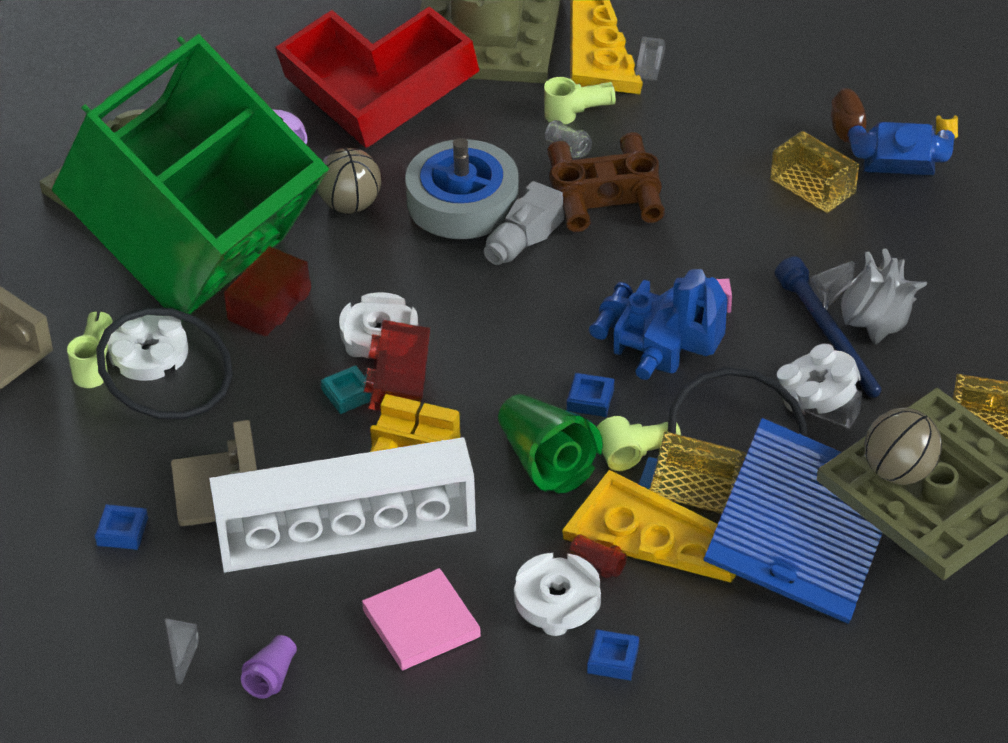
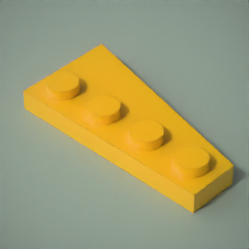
M570 0V79L575 84H580L581 87L612 82L615 91L640 94L643 82L640 75L635 74V62L632 55H628L626 51V40L623 32L618 31L616 26L618 20L610 0Z
M608 470L562 530L564 540L730 583L736 576L703 561L718 525L717 523L611 470Z

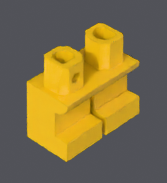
M385 394L381 403V416L377 425H372L370 428L372 444L370 452L460 438L459 411L424 403L421 409V403L418 401Z

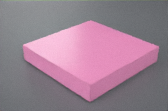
M440 568L362 600L364 613L402 671L481 637L480 626Z

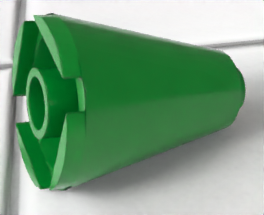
M523 394L510 397L499 410L498 423L530 479L541 490H554L557 494L566 493L582 485L595 470L592 463L596 453L601 456L603 440L599 429L590 420Z

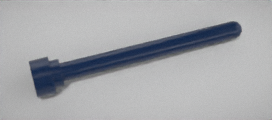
M789 257L783 260L775 269V277L781 286L786 290L796 292L834 349L849 354L855 360L861 376L860 381L857 382L866 395L870 398L878 397L881 394L880 385L809 285L808 268L799 257Z

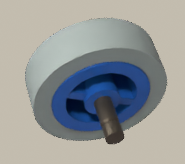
M456 138L455 140L432 145L412 159L405 174L407 209L411 218L424 230L445 238L471 239L491 234L500 224L506 222V216L515 201L519 199L518 169L514 160L504 150L483 141Z

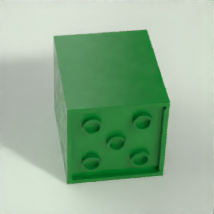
M199 33L187 42L179 36L177 41L182 46L172 50L104 99V102L93 110L86 104L81 107L86 116L51 189L164 308H173L190 315L284 240L329 171L325 163ZM178 63L161 97L140 115L115 133L101 120L109 112Z

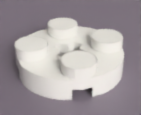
M385 292L361 296L360 303L351 307L350 302L343 308L339 317L340 337L345 344L346 352L352 357L402 359L407 355L408 348L415 342L418 336L417 311L414 307L411 310L410 307L406 306L405 299L399 295ZM377 323H384V327L374 328Z
M146 315L127 321L111 334L107 343L112 365L119 367L120 374L125 377L140 381L156 380L164 377V370L170 369L174 365L177 370L183 365L188 355L186 332L182 328L181 320L172 316ZM153 344L147 350L142 349L144 345Z
M830 344L815 346L809 354L798 358L791 364L782 366L777 371L779 383L798 401L803 415H806L804 409L816 408L818 414H822L843 406L856 394L855 384L857 381H860L861 377L855 360L845 352L835 351ZM782 398L787 409L792 411L791 406Z
M553 553L535 556L524 563L518 570L514 587L516 608L525 620L537 627L543 628V631L548 635H562L568 629L586 623L599 610L601 605L599 574L587 560L577 555L567 553V559L553 558ZM552 587L556 590L565 588L566 591L563 595H552L549 589Z

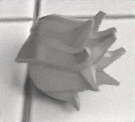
M886 248L882 249V263L878 268L869 251L865 252L864 269L849 284L841 300V311L845 325L866 327L870 340L875 345L889 333H896L907 324L912 304L916 301V298H914L915 293L927 285V282L904 280L905 260L902 259L898 262L897 258L891 259Z

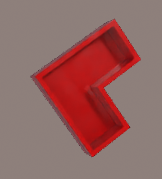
M430 6L373 44L337 13L330 10L275 47L285 78L366 149L480 71L473 41Z

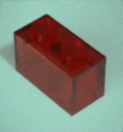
M269 246L224 292L228 320L266 337L277 325L284 322L288 313L300 301L307 298L311 290L308 262Z
M383 320L379 335H371L368 358L375 359L374 369L367 368L363 392L370 393L369 409L381 411V403L385 394L421 403L430 337L429 327Z

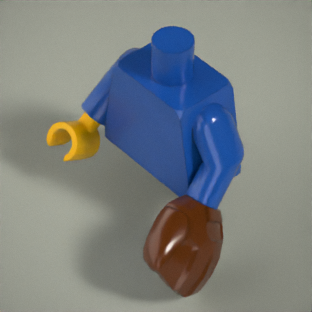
M842 88L831 102L830 117L833 130L842 141L850 143L852 152L856 157L864 159L863 172L934 175L935 162H946L952 156L954 139L958 137V116L956 115L952 119H941V115L936 116V135L933 126L930 124L879 122L867 133L865 109L860 98L853 90Z

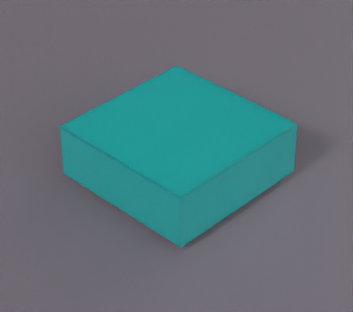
M356 365L321 379V390L340 414L376 399L374 387Z

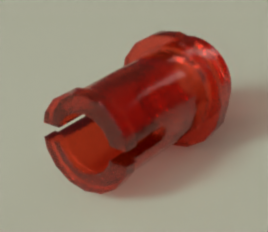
M578 534L574 538L569 549L576 552H570L569 554L577 555L587 560L605 578L611 576L618 577L622 573L627 560V555L621 552V547L617 545L608 547L582 534Z

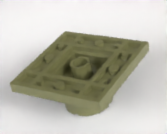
M422 0L419 13L430 6L473 41L480 71L469 79L544 84L548 81L562 0Z
M935 388L908 407L918 410L931 418L941 434L942 452L939 462L933 472L926 478L909 485H897L880 478L871 469L864 453L865 436L818 468L817 481L938 577L945 580L1008 534V439L939 388Z

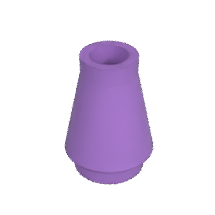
M277 635L271 643L246 661L242 666L241 684L243 688L252 696L261 699L277 694L282 688L292 657L297 651L295 643L287 636Z

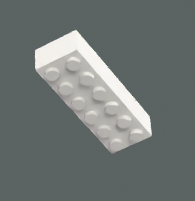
M464 437L209 478L224 573L476 531L474 473Z

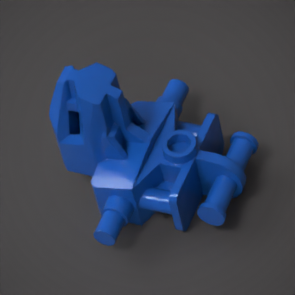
M692 269L687 272L685 277L676 278L674 286L662 295L651 293L650 281L647 280L642 281L635 293H633L632 288L628 284L619 282L615 285L613 294L606 297L600 304V315L590 325L589 333L594 338L603 340L607 337L609 328L612 327L614 328V354L621 355L626 346L643 351L640 359L641 362L635 373L640 379L648 380L655 369L667 373L676 372L680 363L681 349L703 356L714 354L725 335L727 296L718 280L714 277L707 278L702 269Z

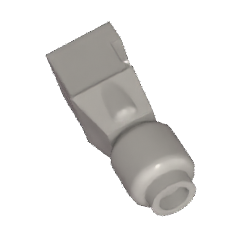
M532 181L526 187V194L515 201L505 218L506 222L500 224L486 239L484 255L487 260L494 265L509 263L526 246L528 247L547 239L564 220L563 192Z

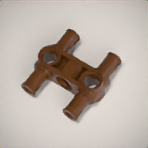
M636 132L626 133L620 139V148L623 154L573 160L570 145L567 142L556 141L549 145L547 148L549 153L547 154L552 165L549 179L553 189L563 192L562 206L569 230L580 232L589 227L590 216L587 213V209L638 203L641 217L645 222L654 223L664 217L665 209L659 196L662 189L658 174L659 160L653 154L645 152L643 139L640 134Z

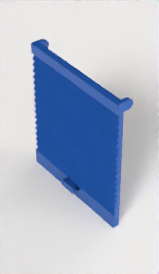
M762 418L703 561L849 624L882 532L817 481L818 468L842 452Z

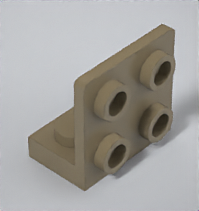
M0 286L1 389L52 352L53 347L47 317Z
M250 420L233 422L235 439L227 440L228 452L174 459L171 461L177 518L180 526L216 522L209 478L257 470Z

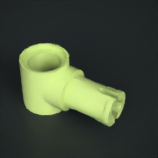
M554 77L546 81L544 85V116L551 124H569L576 118V113L584 112V108L615 105V90L612 82L581 87L580 84H575L570 78Z
M91 312L87 317L84 334L74 338L67 346L72 378L79 387L94 388L104 383L98 373L96 348L104 330L113 323L111 316L105 312H100L98 321H96L98 317L97 312ZM107 344V346H106V348H105V350H104V354H105L106 371L108 372L107 363H106V355H107V351H108V344Z
M613 416L606 418L597 426L603 440L602 454L608 467L614 471H625L636 466L642 456L646 455L647 451L672 447L667 435L668 422L642 427L639 423L630 425L624 417ZM676 422V436L679 441L681 440V432Z

